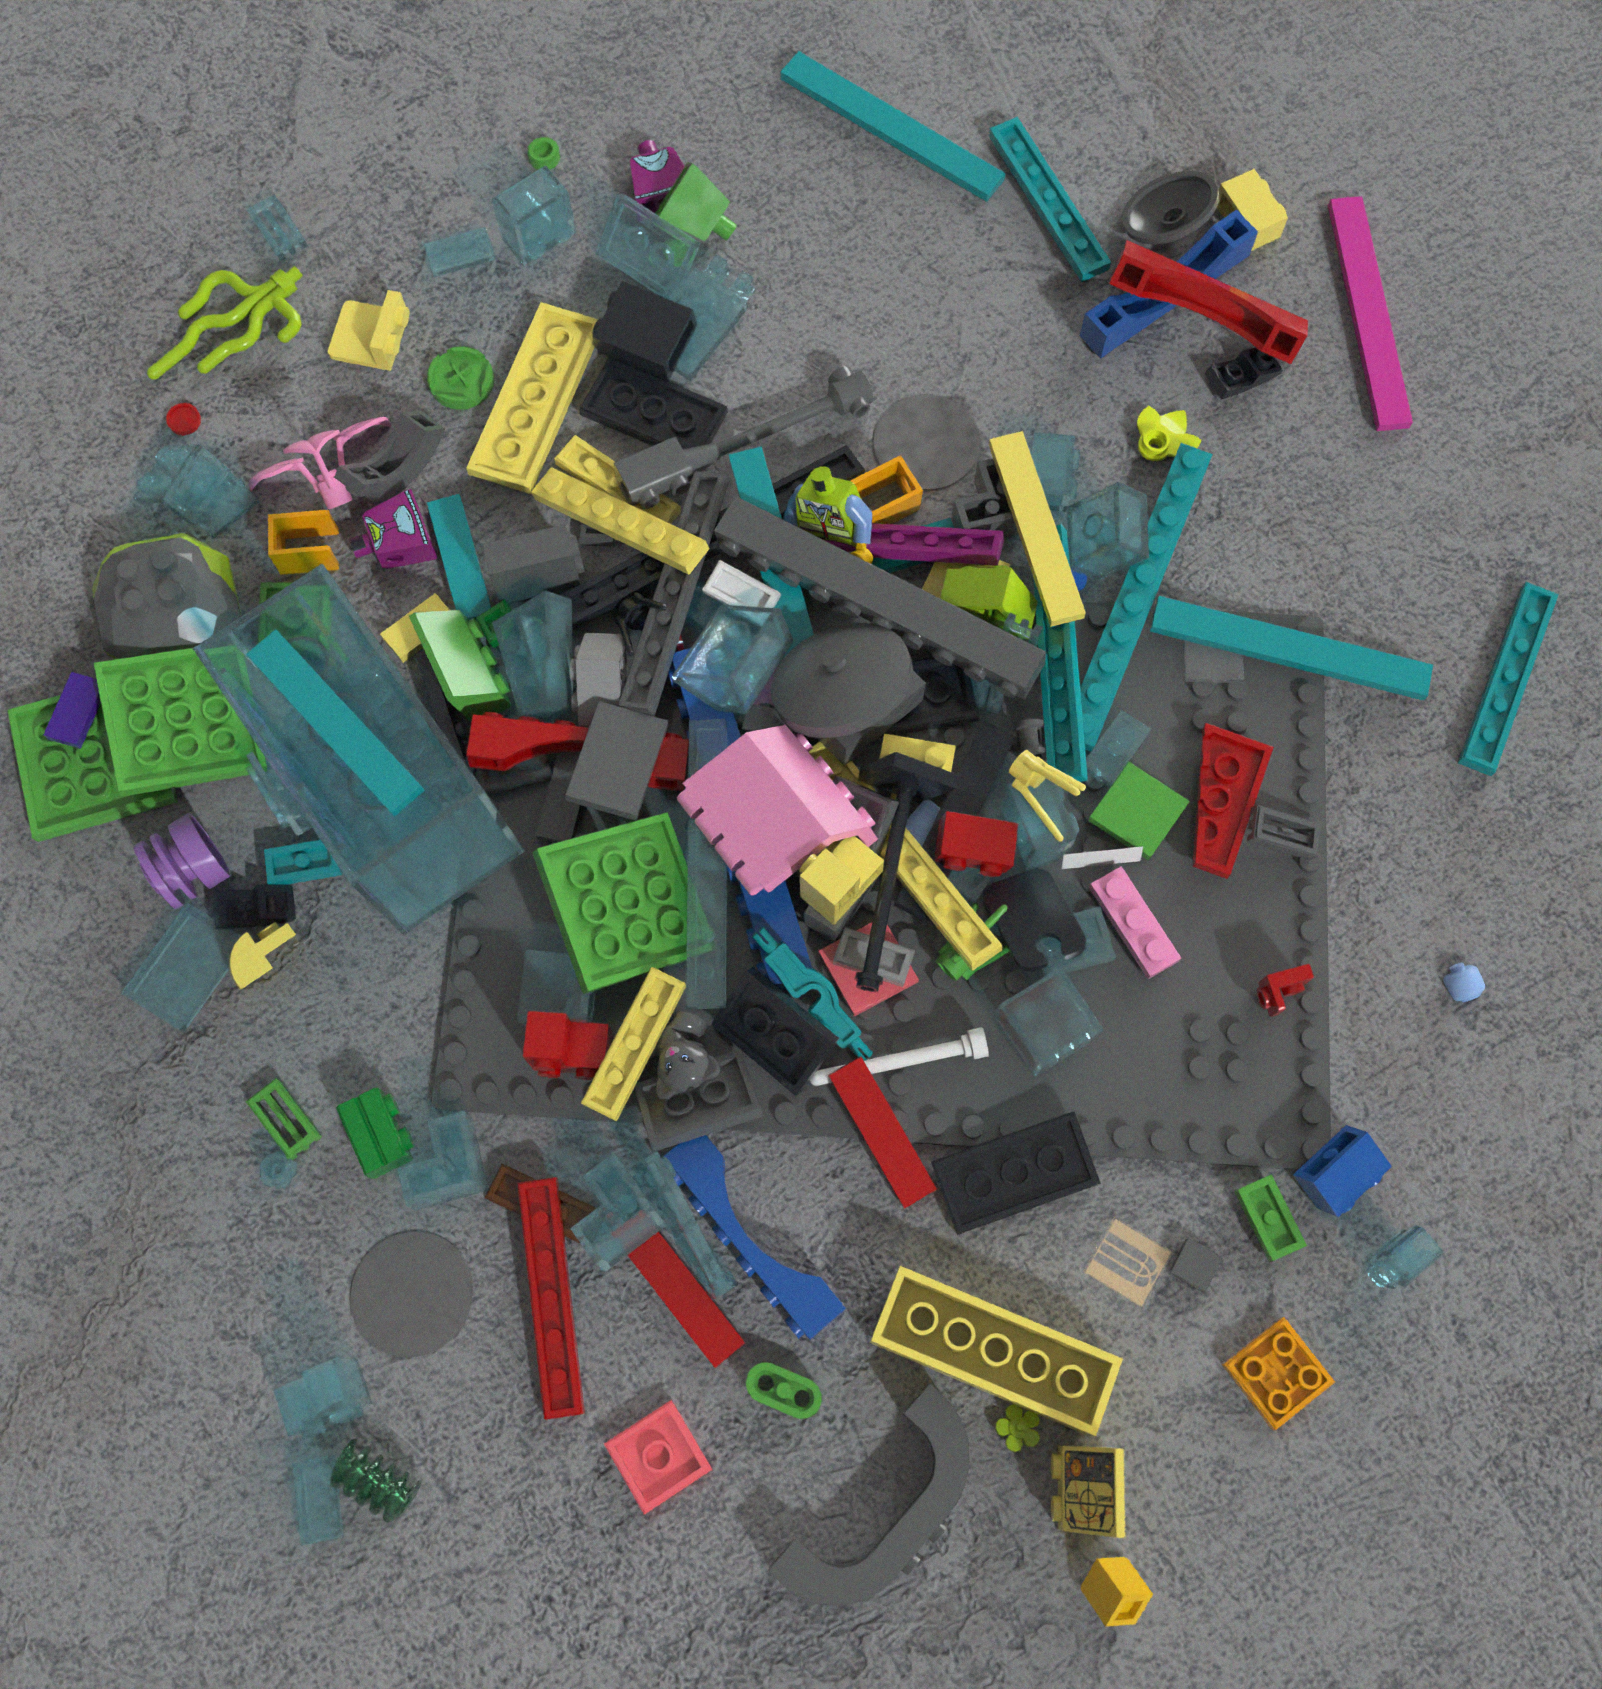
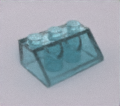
M721 604L673 674L674 682L716 711L747 714L794 641L781 609Z

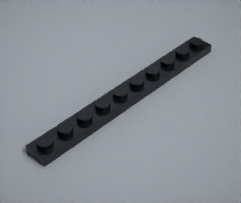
M847 445L772 484L782 520L787 503L795 488L800 484H804L815 468L827 467L831 470L832 477L851 481L865 473L864 467ZM728 507L719 512L715 528ZM714 531L704 561L723 552L719 547ZM641 552L553 598V606L569 631L572 632L619 607L624 599L631 596L634 597L635 593L642 595L657 587L664 563Z

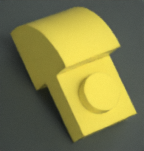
M274 922L257 934L261 939L257 943L253 941L248 932L235 942L229 955V972L239 990L273 968L265 955L296 935L288 923L279 927Z

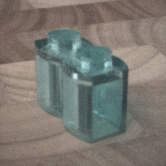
M1413 1225L1408 1230L1401 1229L1365 1260L1366 1265L1369 1267L1366 1269V1272L1373 1282L1381 1288L1395 1289L1398 1285L1405 1287L1443 1255V1250L1424 1228Z

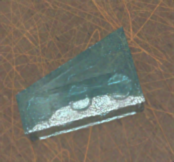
M545 590L494 621L493 627L519 716L534 717L540 722L549 723L572 710L573 680L570 678V662L572 659V599Z

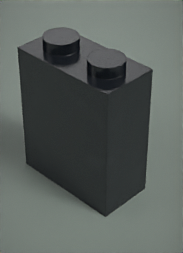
M622 281L617 291L611 293L607 303V310L603 318L595 323L592 336L599 353L669 381L698 325L693 309Z

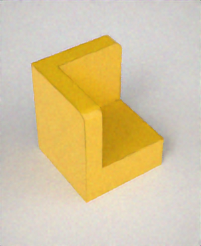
M1126 1557L1097 1558L1081 1585L1082 1593L1105 1627L1136 1624L1153 1596L1151 1590Z

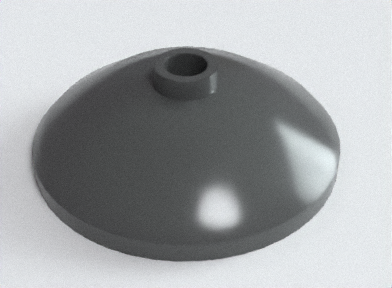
M1197 171L1175 172L1149 182L1139 189L1124 207L1122 224L1125 232L1131 239L1150 245L1168 244L1190 236L1206 224L1215 212L1219 203L1217 184L1209 175Z

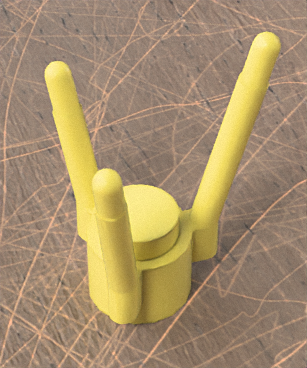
M1025 750L1016 758L1009 769V774L1016 778L1011 786L1024 796L1058 842H1062L1064 839L1062 834L1027 787L1032 786L1035 789L1046 778L1074 796H1078L1080 791L1086 789V786L1050 766L1028 750Z

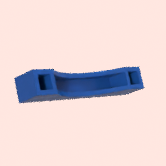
M1235 210L1213 225L1176 262L1216 279L1250 256L1258 231L1238 210ZM1128 292L1110 296L1085 313L1080 337L1101 359L1177 305L1160 300L1137 297Z
M706 1135L680 1143L664 1155L665 1160L669 1164L664 1168L665 1172L677 1187L682 1183L687 1186L693 1194L688 1198V1201L701 1217L706 1213L711 1216L716 1223L711 1230L726 1247L732 1243L741 1255L735 1260L749 1277L754 1273L758 1275L765 1284L759 1290L773 1308L780 1303L789 1314L784 1321L798 1339L805 1334L810 1341L846 1310L821 1277L803 1274L781 1265L762 1252L746 1235L735 1218L729 1203L725 1183L724 1157Z

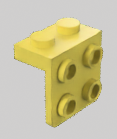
M388 290L383 306L351 300L346 301L343 304L328 348L330 358L391 371L395 356L399 352L404 329L409 321V308L405 306L401 292Z

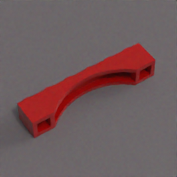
M1126 241L1112 270L1109 281L1110 285L1137 297L1172 303L1202 314L1236 332L1260 351L1286 363L1292 364L1308 336V320L1131 241Z
M485 712L482 715L473 714L467 748L469 767L507 771L520 762L540 755L558 752H581L589 728L578 727L572 722L563 720L555 721L552 724L540 722L538 719L529 716L509 719L494 712ZM675 733L665 734L648 785L649 788L675 791L684 790L683 782L686 775L689 739H682V736Z

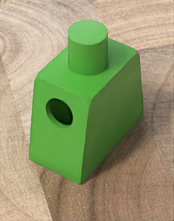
M687 162L654 214L656 218L703 241H706L712 231L727 241L737 226L736 223L723 214L730 201L696 165Z

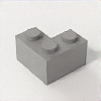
M585 633L581 645H576L575 659H571L570 678L577 681V692L572 693V713H578V726L591 725L599 701L618 706L628 668V655L621 634Z

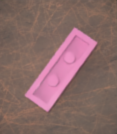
M1122 866L1090 884L1089 889L1147 979L1181 960L1175 947Z

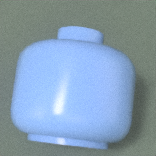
M1458 963L1449 968L1451 973L1444 977L1443 983L1455 1001H1470L1482 994L1485 989V983L1476 966H1464V963Z

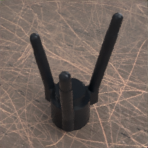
M635 593L634 597H628L620 603L618 617L614 620L619 626L624 647L629 657L634 655V650L627 626L632 630H643L649 612L648 607L662 611L667 609L665 604L645 598L640 593Z

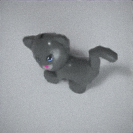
M677 1011L675 1017L671 1015L649 1060L659 1057L656 1066L659 1076L656 1083V1093L659 1099H668L677 1092L694 1090L704 1081L714 1079L719 1075L720 1064L714 1057L708 1054L704 1045L689 1041V1039H697L705 1033L706 1023L698 1015L684 1011Z

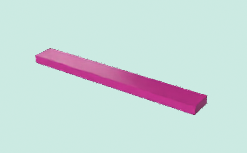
M1363 197L1330 199L1328 210L1376 431L1409 429L1413 421Z

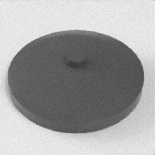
M852 623L831 627L808 637L783 658L775 670L771 681L772 702L783 723L800 734L817 738H832L853 734L881 721L901 703L912 683L913 663L904 641L896 633L885 627L867 623Z

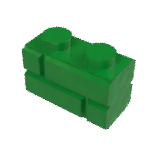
M377 1087L337 1105V1112L366 1177L376 1179L392 1169H396L413 1160L410 1149L414 1148L415 1145L406 1127L400 1129L395 1115L400 1114V1110L391 1093L385 1095Z

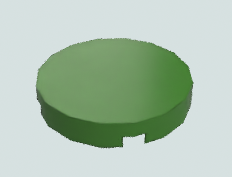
M467 346L452 347L447 349V353L441 356L437 355L432 360L427 370V383L433 397L442 406L454 410L470 409L480 405L489 397L494 387V373L490 362L479 350Z

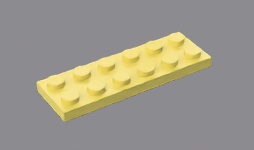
M540 302L466 467L469 475L531 494L596 346L592 332L595 323L599 319Z

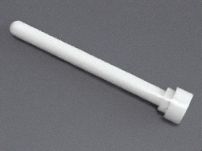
M980 1027L967 1030V1034L961 1035L960 1040L872 1058L864 1062L871 1074L962 1054L965 1057L972 1056L973 1059L988 1057L989 1053L983 1028ZM844 1065L817 1070L810 1080L811 1084L819 1086L832 1083L828 1075Z

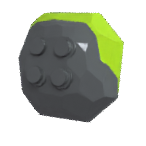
M185 533L127 543L113 548L102 561L92 586L103 651L115 659L226 643L242 620L230 559L228 556Z

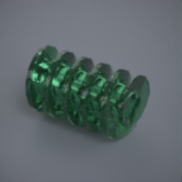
M354 1438L339 1455L332 1470L330 1486L336 1490L344 1485L343 1495L350 1498L357 1494L356 1503L362 1507L370 1502L369 1512L377 1515L384 1510L383 1521L387 1524L392 1523L412 1503L420 1489L421 1480L409 1488L407 1486L410 1477L409 1472L406 1471L398 1479H395L394 1474L397 1465L392 1463L383 1471L381 1466L384 1456L380 1454L372 1462H369L368 1457L371 1448L366 1446L357 1454L355 1449L358 1439Z

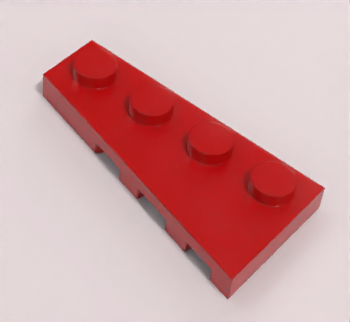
M1208 723L1204 724L1202 728L1193 867L1225 879L1229 878L1251 816V807L1255 804L1274 747Z

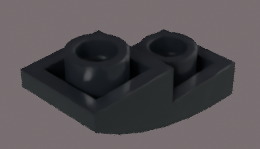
M1254 347L1242 350L1236 359L1210 365L1204 374L1222 400L1248 391L1280 375L1283 369L1275 357Z

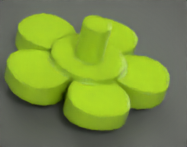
M1015 1404L1006 1408L1005 1415L1007 1419H999L995 1425L998 1435H1009L1005 1445L1008 1450L1013 1452L1021 1450L1023 1443L1028 1447H1034L1040 1440L1039 1433L1031 1429L1039 1424V1416L1032 1411H1027L1022 1417V1408Z

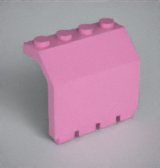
M786 725L746 732L684 781L683 784L686 789L677 796V801L690 818L695 819V824L710 844L715 845V850L730 870L736 871L735 876L751 896L757 894L763 888L768 893L800 869L809 856L819 854L834 841L858 836L860 841L869 847L878 840L871 829L876 823L863 807L858 810L853 807L850 801L854 799V796L842 781L836 785L829 778L833 771L821 756L814 760L809 754L813 747L803 734L797 733L794 735Z

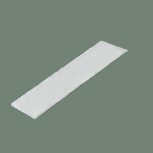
M1143 846L1064 854L1062 869L1137 862L1141 860Z

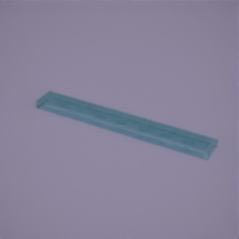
M725 719L689 721V777L727 748V722ZM688 815L686 1007L688 1009L726 1008L727 864L715 850V845H711L694 822L695 819L690 818Z

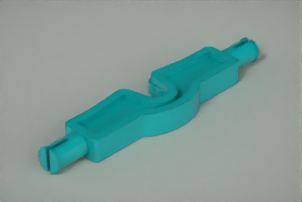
M764 926L759 929V932L767 942L756 931L752 938L766 952L764 955L766 963L778 975L791 996L799 998L807 991L817 989L819 997L807 1009V1012L840 1038L837 1044L842 1049L848 1046L857 1058L861 1056L866 1061V1057L858 1048L868 1058L873 1054V1051L859 1037L861 1035L860 1028L839 1005L838 995L826 976L813 968L806 967L784 941L777 943Z

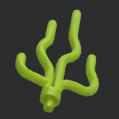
M295 266L286 273L282 269H278L270 276L268 281L257 286L248 285L231 271L219 270L207 275L201 281L196 294L178 309V316L181 319H188L201 309L208 301L212 290L219 284L225 283L230 285L238 294L246 299L228 313L206 315L195 320L187 328L182 341L148 368V378L152 380L160 378L189 354L195 347L199 336L205 330L233 326L249 314L247 332L240 338L224 342L197 364V370L201 374L209 373L231 354L245 351L253 346L260 337L264 316L273 308L288 320V324L279 331L277 335L278 340L282 343L289 342L300 331L302 323L299 313L284 299L289 298L298 290L295 283L303 277L301 272Z

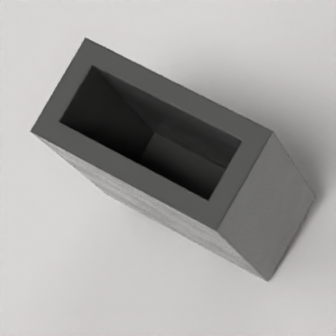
M565 524L482 543L488 573L499 602L505 599L508 603L571 589L581 584L578 573L585 572L576 536H568Z

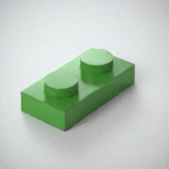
M1272 1174L1234 1191L1269 1263L1307 1246Z

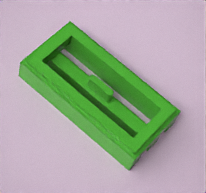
M275 1078L246 1101L283 1153L291 1161L298 1157L297 1154L299 1152L307 1150L313 1141L317 1142L322 1138V1135L278 1078ZM277 1091L308 1134L305 1137L301 1135L271 1095V1092ZM262 1099L267 1102L296 1141L295 1145L292 1147L289 1145L260 1106L259 1102Z

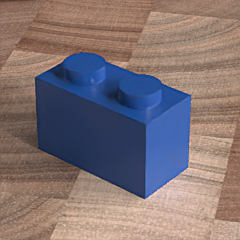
M1346 1125L1300 1167L1293 1176L1317 1209L1339 1217L1341 1214L1352 1209L1355 1201L1363 1193L1377 1185L1381 1181L1382 1176L1392 1166L1368 1132Z

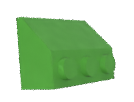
M460 610L415 612L409 615L447 700L470 722H472L473 714L482 715L485 712L499 714L512 706L506 694L511 689L503 675L496 673L493 666L497 664V660L491 649L487 645L483 646L480 638L484 637V633L474 618L469 620Z

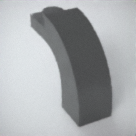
M421 410L402 412L399 414L388 441L377 454L364 462L339 466L334 478L345 485V489L349 493L358 497L365 496L375 504L383 503L403 491L425 468L433 456L445 428Z

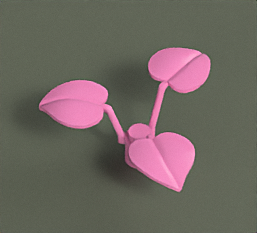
M387 417L372 418L351 425L341 432L338 429L318 433L311 436L308 440L295 442L283 449L284 454H313L321 470V474L316 476L318 481L301 463L304 462V459L296 458L279 462L260 471L249 480L248 486L252 491L262 479L275 476L284 471H300L312 484L315 492H320L327 509L343 505L353 500V498L345 489V485L334 478L337 472L336 469L327 470L319 453L322 446L331 438L334 441L336 440L339 466L345 465L343 450L345 442L353 435L370 426L391 427V423Z

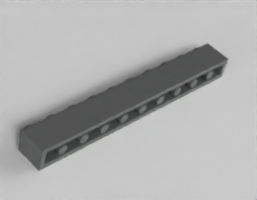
M737 496L734 497L714 530L720 549L733 557L740 555L748 559L753 567L762 572H767L770 569L779 574V578L791 587L799 585L809 590L810 595L823 603H827L829 600L839 605L840 610L852 618L860 616L870 621V624L882 626L893 631L901 637L907 646L916 650L923 648L933 653L932 656L944 665L951 666L952 663L964 669V673L978 682L986 680L996 685V689L1007 697L1014 698L1017 696L1024 700L1045 665V651Z

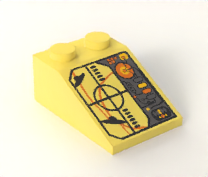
M1058 1445V1454L1051 1455L1052 1479H1058V1496H1052L1051 1498L1052 1521H1058V1529L1065 1532L1125 1538L1124 1449Z

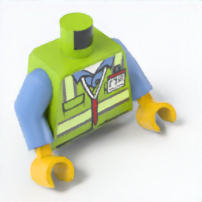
M827 467L815 468L804 484H800L795 488L787 503L783 520L820 539L855 546L856 550L850 554L872 564V553L866 549L871 539L872 511L862 501L854 483L832 477L831 470Z

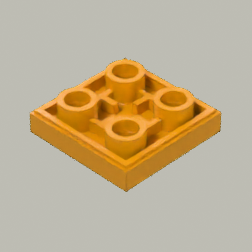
M1285 1317L1279 1318L1222 1364L1268 1426L1274 1431L1335 1383Z

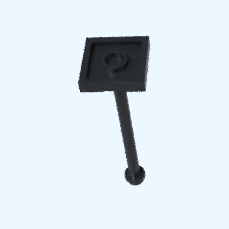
M898 752L860 767L858 777L860 782L897 794L896 801L899 802L891 824L863 972H856L855 974L856 987L869 992H878L879 985L883 984V977L878 975L911 800L920 803L955 790L959 777L957 774Z

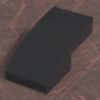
M256 885L253 890H215L212 894L215 929L258 927L271 925L274 922L277 924L291 922L296 919L292 885Z

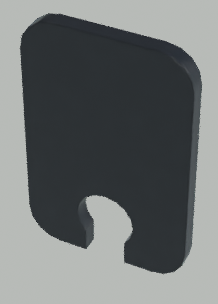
M1039 868L1031 869L994 882L984 889L983 901L990 915L1001 905L1007 906V911L999 918L995 925L1016 965L1020 969L1032 972L1048 967V961L1044 953L1036 948V943L1045 937H1053L1061 943V953L1065 960L1082 954L1086 949V936L1048 871Z

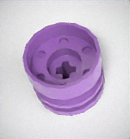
M187 813L167 825L173 842L168 844L157 833L149 836L156 852L144 841H140L133 846L140 862V868L147 881L156 893L162 896L175 910L185 904L179 888L191 900L198 897L193 882L194 879L198 878L201 883L211 889L232 876L219 850L191 813Z

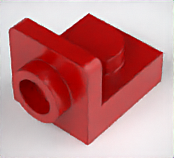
M1310 964L1266 975L1258 982L1257 996L1259 1003L1263 1009L1268 1010L1270 1017L1277 1016L1286 1010L1281 992L1283 997H1288L1305 991L1304 985L1314 978Z

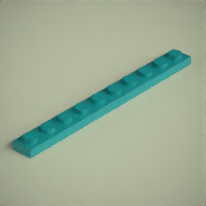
M1180 443L1080 687L1085 750L1093 752L1212 458L1213 454Z

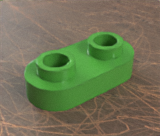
M768 1362L759 1363L749 1371L746 1378L747 1391L754 1400L792 1417L806 1419L813 1416L820 1408L822 1395L815 1382ZM764 1375L772 1377L774 1382L773 1387L769 1391L761 1390L758 1385L759 1379ZM801 1390L806 1391L810 1396L809 1403L803 1407L798 1406L794 1400L795 1394Z

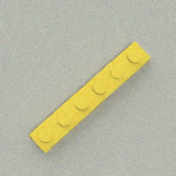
M552 467L531 491L536 501L690 575L709 550L705 540Z

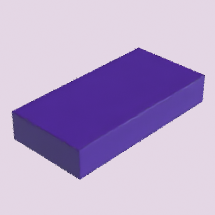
M71 672L43 734L48 740L81 749L101 704L97 679Z

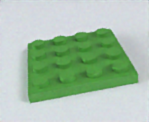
M239 641L94 663L120 797L267 772L260 737L222 685L223 683L236 696L257 723Z
M61 695L7 710L31 836L35 841H44L178 802L175 788L124 797L119 796L101 704L81 749L48 740L43 735Z
M668 812L540 847L532 852L583 994L647 974L651 967L659 970L712 953L718 949Z

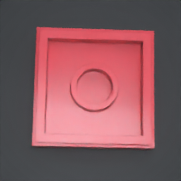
M872 922L856 931L870 935ZM887 925L884 940L898 944ZM840 939L818 950L820 958L853 1017L913 986L919 981L910 965L903 987L883 981V984L879 985L878 992L864 991L856 987L855 971L833 965V959Z
M670 1400L604 1443L644 1515L713 1470L673 1400Z

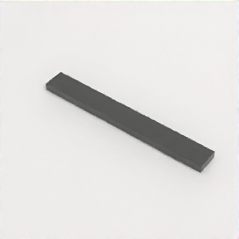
M694 472L676 526L705 540L708 546L729 484L727 474ZM706 554L690 575L664 563L652 600L665 604L667 609L662 611L650 607L618 707L655 716Z

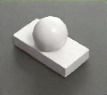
M721 560L718 561L702 589L703 593L727 605L734 612L743 614L763 626L781 597L780 592Z

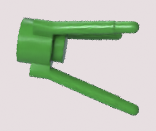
M974 903L971 908L977 912L979 905ZM1001 905L984 922L989 929L1007 911V906ZM947 942L938 951L940 956L935 961L952 980L957 981L962 976L967 981L976 971L1010 951L1007 946L1002 947L1001 952L971 971L951 944Z

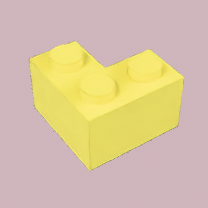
M855 836L834 841L818 856L812 854L802 864L799 870L802 873L800 875V897L835 925L883 872L884 860Z

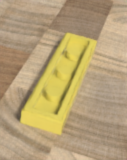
M574 435L554 458L555 464L579 481L628 503L615 479V461ZM659 494L660 501L652 508L643 509L640 503L634 505V507L670 524L681 513V506L663 494Z
M651 967L581 1104L617 1122L687 986L684 982Z

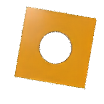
M901 455L851 480L855 484L861 499L895 481L904 493L903 496L872 511V523L893 524L920 510L923 490Z
M315 510L268 514V556L280 575L339 570V562L330 546L285 549V539L338 535L339 528L330 511Z

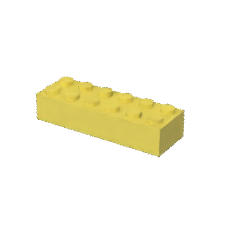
M902 1266L899 1267L870 1340L871 1344L1088 1436L1097 1435L1123 1360L1118 1356Z

